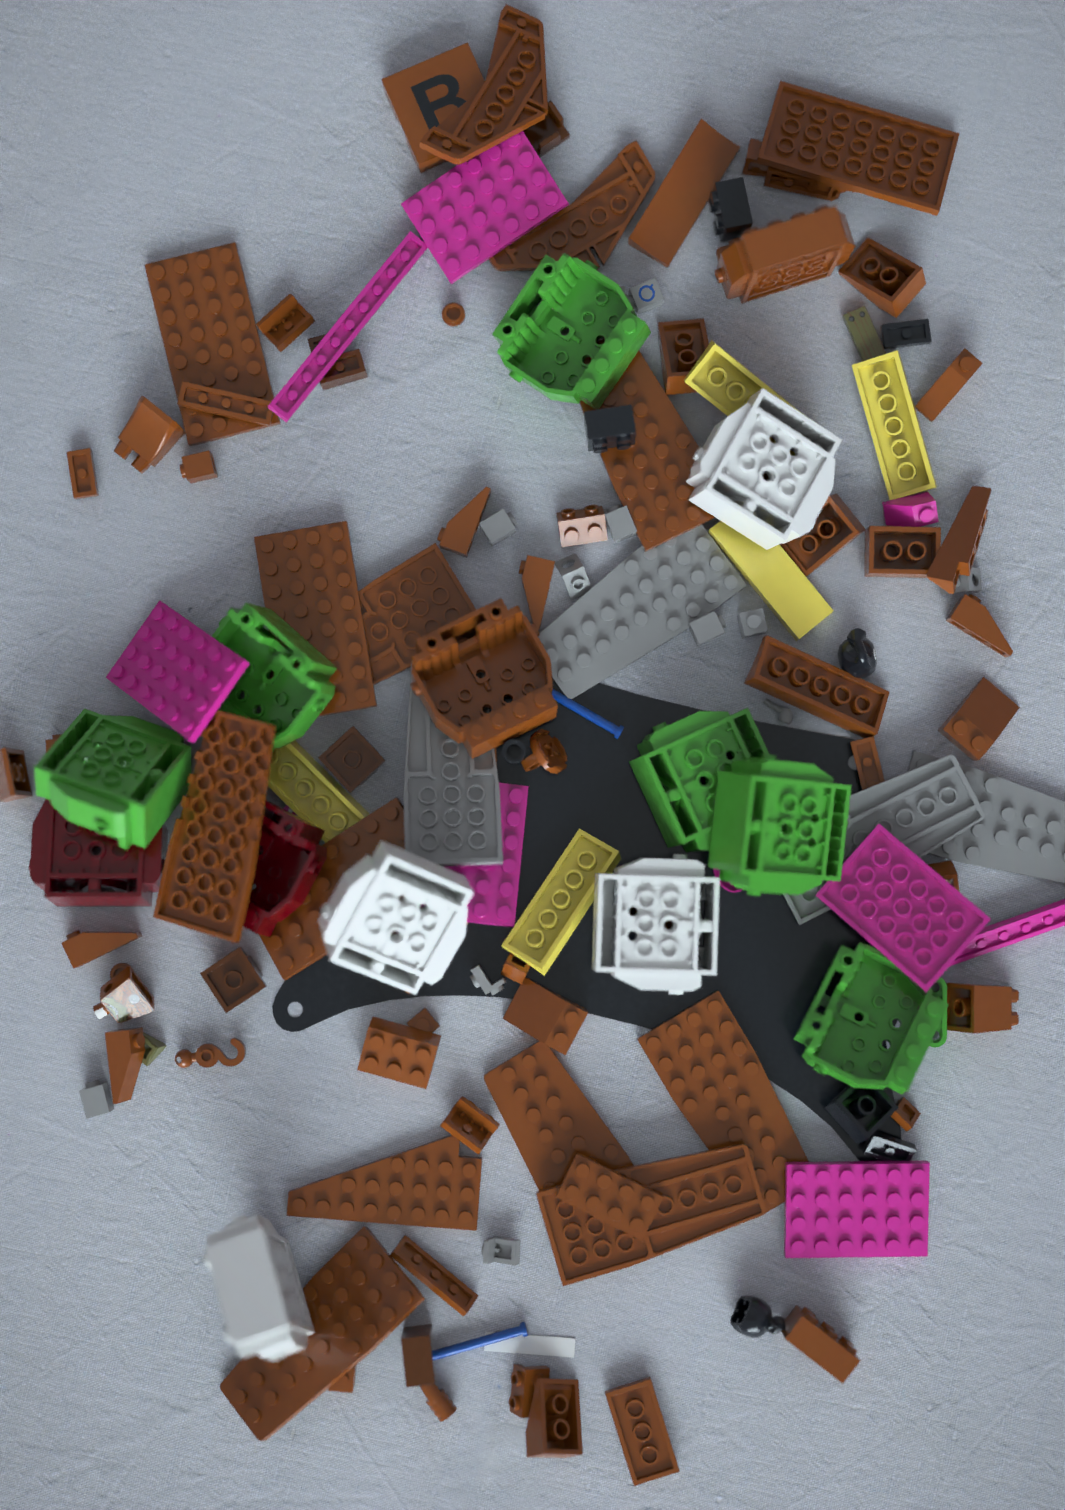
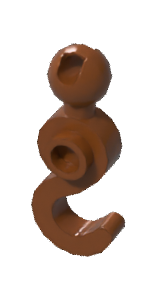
M237 1038L231 1039L230 1043L238 1051L236 1058L231 1059L216 1045L206 1043L201 1045L194 1053L187 1049L179 1050L175 1055V1062L181 1068H187L193 1062H197L202 1067L209 1068L218 1061L225 1066L233 1067L244 1060L246 1048L241 1040ZM177 1057L181 1058V1062L177 1061Z

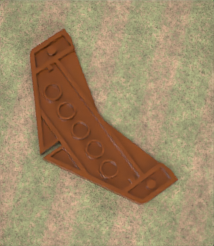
M506 4L499 18L486 81L478 92L437 127L433 126L425 133L420 141L421 149L453 164H462L545 119L548 113L544 28L543 23L539 19Z
M635 140L625 146L615 160L571 205L565 207L489 258L488 260L493 268L498 271H535L546 254L558 262L560 257L566 253L572 258H578L583 262L589 260L600 269L599 264L590 251L592 248L604 267L655 182V171L638 142Z

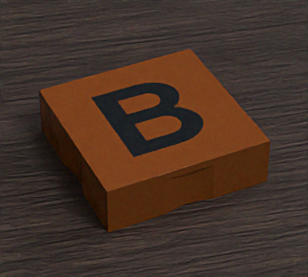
M468 42L381 79L383 90L396 119L402 126L406 135L407 145L420 173L448 162L420 148V141L425 133L433 126L437 127L478 92L485 82Z

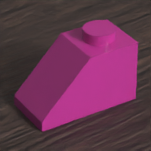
M928 491L882 502L886 526L921 527L939 522L936 500Z

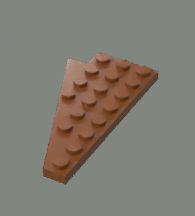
M453 1135L289 1190L287 1216L477 1231L482 1157L459 1156L460 1141Z

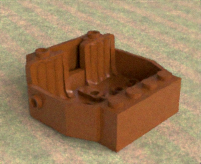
M823 205L807 215L801 212L793 215L791 220L784 222L775 220L767 224V227L759 230L758 227L750 228L744 231L741 237L730 240L728 242L729 245L717 249L718 265L717 269H715V276L717 282L722 283L726 298L733 299L739 297L741 304L829 277L835 266L848 261L855 248L846 216L837 210L836 205L829 208L828 205Z
M502 598L416 639V655L411 658L412 683L410 685L414 694L420 697L436 728L458 744L463 743L471 759L556 718L558 704L552 696L551 659L538 638L540 636L539 631L534 623L530 624L528 618L522 614L519 606L507 609ZM480 672L485 674L483 678H478L476 675ZM510 697L512 702L506 703L504 698ZM488 707L491 709V712L484 713L482 710Z

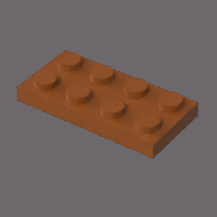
M576 1153L556 1194V1198L642 1241L664 1198L663 1195L579 1153Z
M647 1377L606 1390L605 1395L633 1485H640L680 1472L651 1378Z

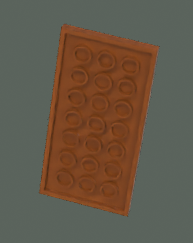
M780 81L756 163L937 216L940 211L960 133Z
M233 242L145 264L177 400L182 381L272 401L274 394L236 243ZM179 406L190 447L270 427ZM275 413L273 414L271 426L281 424L279 416Z
M342 521L254 537L265 608L272 609L337 667V670L329 679L336 686L334 696L319 716L377 707L348 522ZM269 630V632H270L277 640L283 642V641H282L280 638H278L271 630Z
M394 798L323 844L322 846L327 848V859L304 903L283 921H278L270 937L259 935L283 980H288L328 954L321 937L322 931L318 919L325 903L328 904L344 873L367 855L372 857L381 840L405 850L404 807L398 798ZM399 895L398 899H403L405 895Z

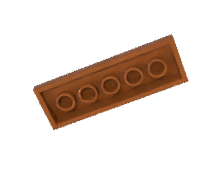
M701 118L631 233L628 245L668 268L708 203V199L711 198L710 192L713 191L715 182L721 181L737 155L740 146L724 137Z
M768 635L763 637L753 665L744 681V684L863 738L878 734L890 693L883 688L861 678H856L844 670Z

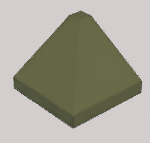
M143 1032L145 1037V1053L142 1063L149 1066L167 1045Z

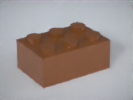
M869 526L865 530L864 577L927 578L926 574L941 547V527Z
M373 1016L367 1030L357 1070L427 1089L442 1035Z
M796 1305L785 1319L786 1327L785 1330L781 1331L784 1338L843 1384L860 1362L856 1354L858 1350L853 1347L854 1344L846 1337L842 1336L839 1338L834 1332L835 1329L825 1321L822 1324L819 1323V1320L815 1317L816 1315L805 1306L801 1309Z

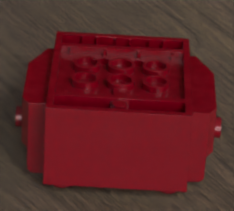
M45 799L32 824L31 859L29 861L30 877L33 883L44 891V897L57 907L152 906V893L159 891L166 859L168 829L164 823L146 848L131 844L126 850L119 847L118 838L101 834L95 830L68 821L51 805V800ZM100 847L101 852L98 855H94V849ZM101 888H112L116 892H101Z
M265 799L264 807L275 813L272 819L263 815L259 848L263 847V853L257 855L252 884H256L257 888L254 892L251 891L243 927L255 934L270 937L278 921H283L304 903L327 859V848L319 844L325 830ZM288 824H292V830L290 832L286 831V826Z

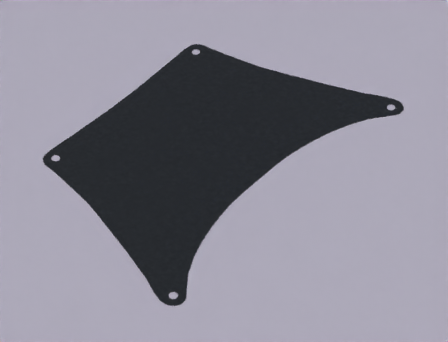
M552 679L553 689L563 694L558 685ZM598 683L572 700L617 726L622 725L624 729L618 739L614 738V734L556 702L558 704L556 718L514 739L520 740L525 745V758L533 754L530 747L531 735L540 729L548 730L550 732L548 735L551 738L555 736L564 747L567 754V761L565 762L567 768L558 774H553L541 765L534 770L525 772L521 763L512 765L505 761L502 755L504 744L497 747L499 783L529 786L515 924L579 828L620 852L621 860L616 868L638 858L673 859V854H687L688 859L697 860L705 865V876L714 877L713 868L708 867L709 851L686 853L682 845L667 847L629 761L641 756L637 745L644 740L646 735L654 732L652 727L666 722L668 726L694 713L705 710L635 694ZM510 697L504 698V701L506 703L512 702V699ZM754 721L769 754L777 755L776 760L814 764L834 778L833 783L852 785L851 794L862 790L858 771L851 769L848 765V760L853 755L850 742L856 740ZM511 746L507 754L511 758H518L521 754V749L517 746ZM727 751L726 758L731 760L732 755ZM700 777V784L705 785V778ZM719 885L717 975H701V987L694 991H683L682 995L669 994V991L640 990L612 976L611 972H595L592 969L594 901L545 976L533 967H530L526 975L527 978L586 1008L588 1014L649 1029L655 1028L719 990L756 1052L768 1079L799 1099L828 1123L859 1161H883L863 1154L862 1147L866 1140L856 1144L824 1108L847 1084L828 1074L823 1075L815 1071L802 1057L806 1045L794 1040L802 1020L839 948L843 945L854 950L859 942L873 946L831 909L799 925L783 894L761 893V896L746 894L744 889L740 892L732 893ZM700 900L699 908L702 920H704L705 900ZM468 923L465 937L441 979L434 984L423 981L416 994L411 992L408 994L403 989L330 961L327 954L288 980H285L272 1005L274 1019L283 1030L297 1032L346 1010L388 1000L458 995L513 999L520 984L501 975L503 966L510 954L509 951L502 947V944L513 928ZM634 931L628 933L629 940L636 938ZM704 932L701 933L698 947H704ZM480 964L491 984L504 977L506 980L502 984L504 989L495 995H492L491 992L485 995L482 988H476L469 977L472 975L471 969ZM834 971L824 994L831 997L843 976L842 974ZM292 1002H298L303 1007V1012L299 1017H292L288 1014L287 1008ZM818 1005L815 1012L823 1015L825 1008ZM857 1013L854 1015L856 1021H862L861 1014ZM812 1022L813 1029L819 1030L821 1028L819 1022ZM886 1041L883 1044V1048L887 1049ZM888 1087L883 1089L895 1103L892 1089ZM891 1116L876 1130L877 1132L901 1139L900 1125Z

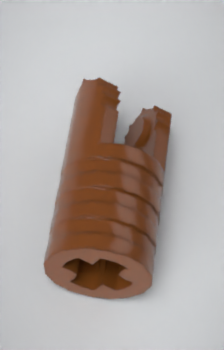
M435 1383L433 1385L419 1386L427 1397V1405L430 1406V1409L440 1422L449 1418L457 1410V1407L449 1399L443 1388L438 1389Z

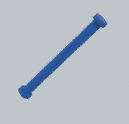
M552 689V696L556 702L614 734V738H619L624 729L622 725L617 726Z
M521 1322L520 1326L433 1350V1361L523 1335V1337L528 1336L526 1324Z

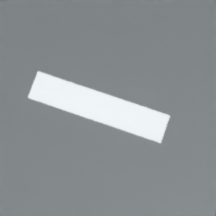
M485 1332V1335L492 1334L495 1332ZM521 1335L484 1346V1351L574 1358L576 1338L537 1335L523 1337Z

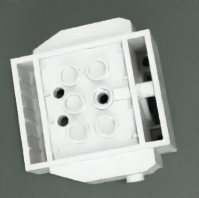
M762 388L750 396L744 406L716 424L704 446H700L696 450L692 458L695 462L691 467V474L686 480L689 485L694 487L688 500L766 550L781 543L785 544L806 534L815 525L816 518L833 489L836 460L833 456L842 439ZM770 437L775 440V444L771 443ZM790 450L795 452V456L790 454ZM763 473L768 475V480L763 478Z
M381 840L372 857L367 855L344 873L328 904L325 903L320 911L318 923L329 959L416 994L423 981L434 984L441 979L465 937L468 910L466 905L474 891L464 875ZM399 895H405L403 899H398ZM426 903L424 908H419L421 904ZM398 930L397 934H391L392 931Z
M673 854V859L638 858L614 868V873H595L592 969L595 972H611L612 976L640 990L669 991V994L682 995L683 991H694L700 988L701 975H717L720 878L705 876V865L697 860L688 859L687 854ZM700 900H705L704 920H702L699 908ZM631 907H636L637 913L634 916L629 914ZM667 920H671L673 923L670 929H666L664 926ZM631 931L636 933L634 940H629L628 933ZM704 932V947H698L701 933Z
M258 1214L246 1218V1216L237 1217L231 1220L232 1224L226 1225L224 1230L209 1235L207 1237L208 1246L205 1247L207 1254L204 1255V1260L207 1268L211 1269L227 1326L224 1328L226 1340L236 1347L238 1356L245 1358L259 1353L262 1358L275 1361L284 1358L286 1355L306 1349L308 1335L314 1334L315 1331L289 1240L278 1235L270 1220Z

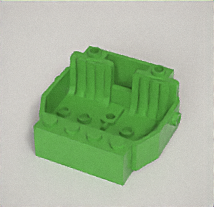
M566 253L557 262L546 254L492 333L500 344L497 353L505 367L509 370V376L517 382H525L551 400L576 404L583 401L593 409L598 410L651 331L647 323L637 317L619 284L597 271L598 267L589 260L583 262L578 258H572ZM564 329H569L567 335H562ZM605 338L603 344H597V340ZM590 357L591 362L584 364V359Z
M246 602L242 609L230 607L227 611L228 615L220 620L219 627L212 635L217 641L250 663L218 710L275 725L273 753L276 748L280 749L302 737L333 698L336 686L329 679L337 670V667L272 609ZM264 625H265L269 630H271L278 638H280L283 642L277 640L270 632H268V631L264 628ZM271 671L274 672V677L272 679L270 678ZM242 691H244L245 693L243 699H241L240 697ZM260 706L261 712L258 714L257 708Z
M84 708L35 765L36 795L51 800V805L68 821L95 830L101 834L118 838L119 847L127 850L131 844L146 848L182 801L183 796L188 792L190 783L187 781L191 773V746L184 744V737L171 729L134 716L102 715Z
M748 708L729 715L728 711H699L668 726L666 722L652 727L654 732L646 735L644 740L637 745L641 756L629 761L668 848L682 845L686 853L710 852L719 771L731 772L734 760L745 761L750 757L762 758V754H769ZM727 751L732 755L731 760L726 758ZM700 777L705 778V785L700 784Z
M762 754V758L750 757L745 761L734 760L731 772L719 771L708 867L720 870L719 878L721 881L730 882L736 888L746 890V894L761 896V893L800 895L821 885L822 880L841 881L852 785L833 783L834 778L814 764L776 760L777 755Z
M859 942L855 949L851 950L842 945L834 955L794 1040L806 1045L802 1057L815 1071L823 1075L828 1074L853 1088L883 1090L888 1087L902 1095L909 1090L949 1004L933 996L931 987L925 992L874 946ZM834 971L843 976L830 997L824 994ZM818 1005L825 1008L823 1015L815 1012ZM857 1013L862 1015L863 1019L860 1022L854 1018V1015ZM894 1019L898 1020L900 1027H894L892 1021ZM812 1022H819L821 1028L819 1030L813 1029ZM883 1041H888L890 1043L889 1049L883 1048Z

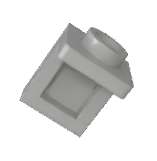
M480 964L471 969L472 975L469 976L476 988L481 987L485 995L489 992L495 995L504 989L502 985L506 982L504 977L491 984Z
M499 1236L485 1239L482 1245L483 1263L490 1264L496 1262L518 1265L520 1261L521 1240Z

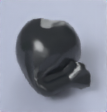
M860 628L851 630L847 640L839 646L838 660L841 670L862 679L870 676L875 671L877 665L876 651L873 643L866 638L864 630Z
M741 1296L738 1299L730 1320L732 1327L736 1331L752 1338L760 1337L766 1332L777 1334L785 1330L786 1327L783 1317H773L770 1306L762 1299L752 1296Z

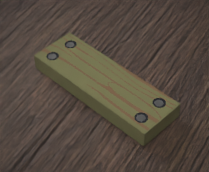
M865 306L842 316L862 361L886 354Z

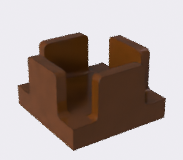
M551 100L548 101V113L545 119L523 131L539 157H542L570 138V134L563 125L564 119Z
M354 726L318 757L350 793L366 782L386 761Z
M242 947L237 948L200 973L225 1013H228L267 987L261 977L263 975L253 958L250 955L247 956Z

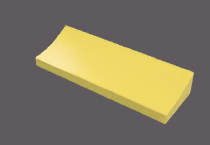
M713 340L710 341L699 360L683 379L685 383L727 416L744 406L750 396L762 388L799 411ZM770 437L771 443L775 444V440ZM790 450V454L795 455V452Z
M896 350L853 364L852 369L889 500L938 488L899 351Z
M722 521L709 529L708 533L796 641L834 611L780 545L766 550Z
M293 741L280 749L276 748L272 753L267 786L300 818L325 830L321 838L325 843L369 815L297 741Z
M579 828L503 942L502 947L545 976L594 901L595 873H612L621 860L620 852Z

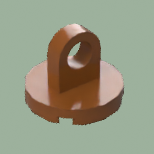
M540 729L531 735L530 747L533 754L521 762L525 772L534 770L541 765L553 774H558L567 768V764H565L567 761L565 749L555 736L551 738L548 735L550 733L548 730Z

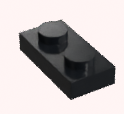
M929 319L881 325L884 350L925 345L932 342Z
M877 1131L866 1140L862 1147L863 1154L883 1161H910L917 1150L913 1143Z

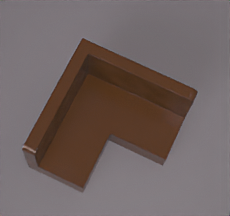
M326 334L307 339L311 352ZM360 349L345 352L339 357L320 381L323 390L368 377Z
M432 1324L403 1328L401 1346L406 1388L433 1385L435 1383L431 1348Z

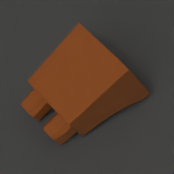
M141 396L130 419L118 436L120 441L115 447L114 452L124 460L132 451L136 452L138 456L131 465L143 474L151 465L155 467L185 434V431L147 398Z
M947 983V1003L949 1004L947 1007V1030L972 1034L1012 1030V1026L1019 1024V1015L1017 1012H1012V1003H1016L1019 1000V991L1008 986Z

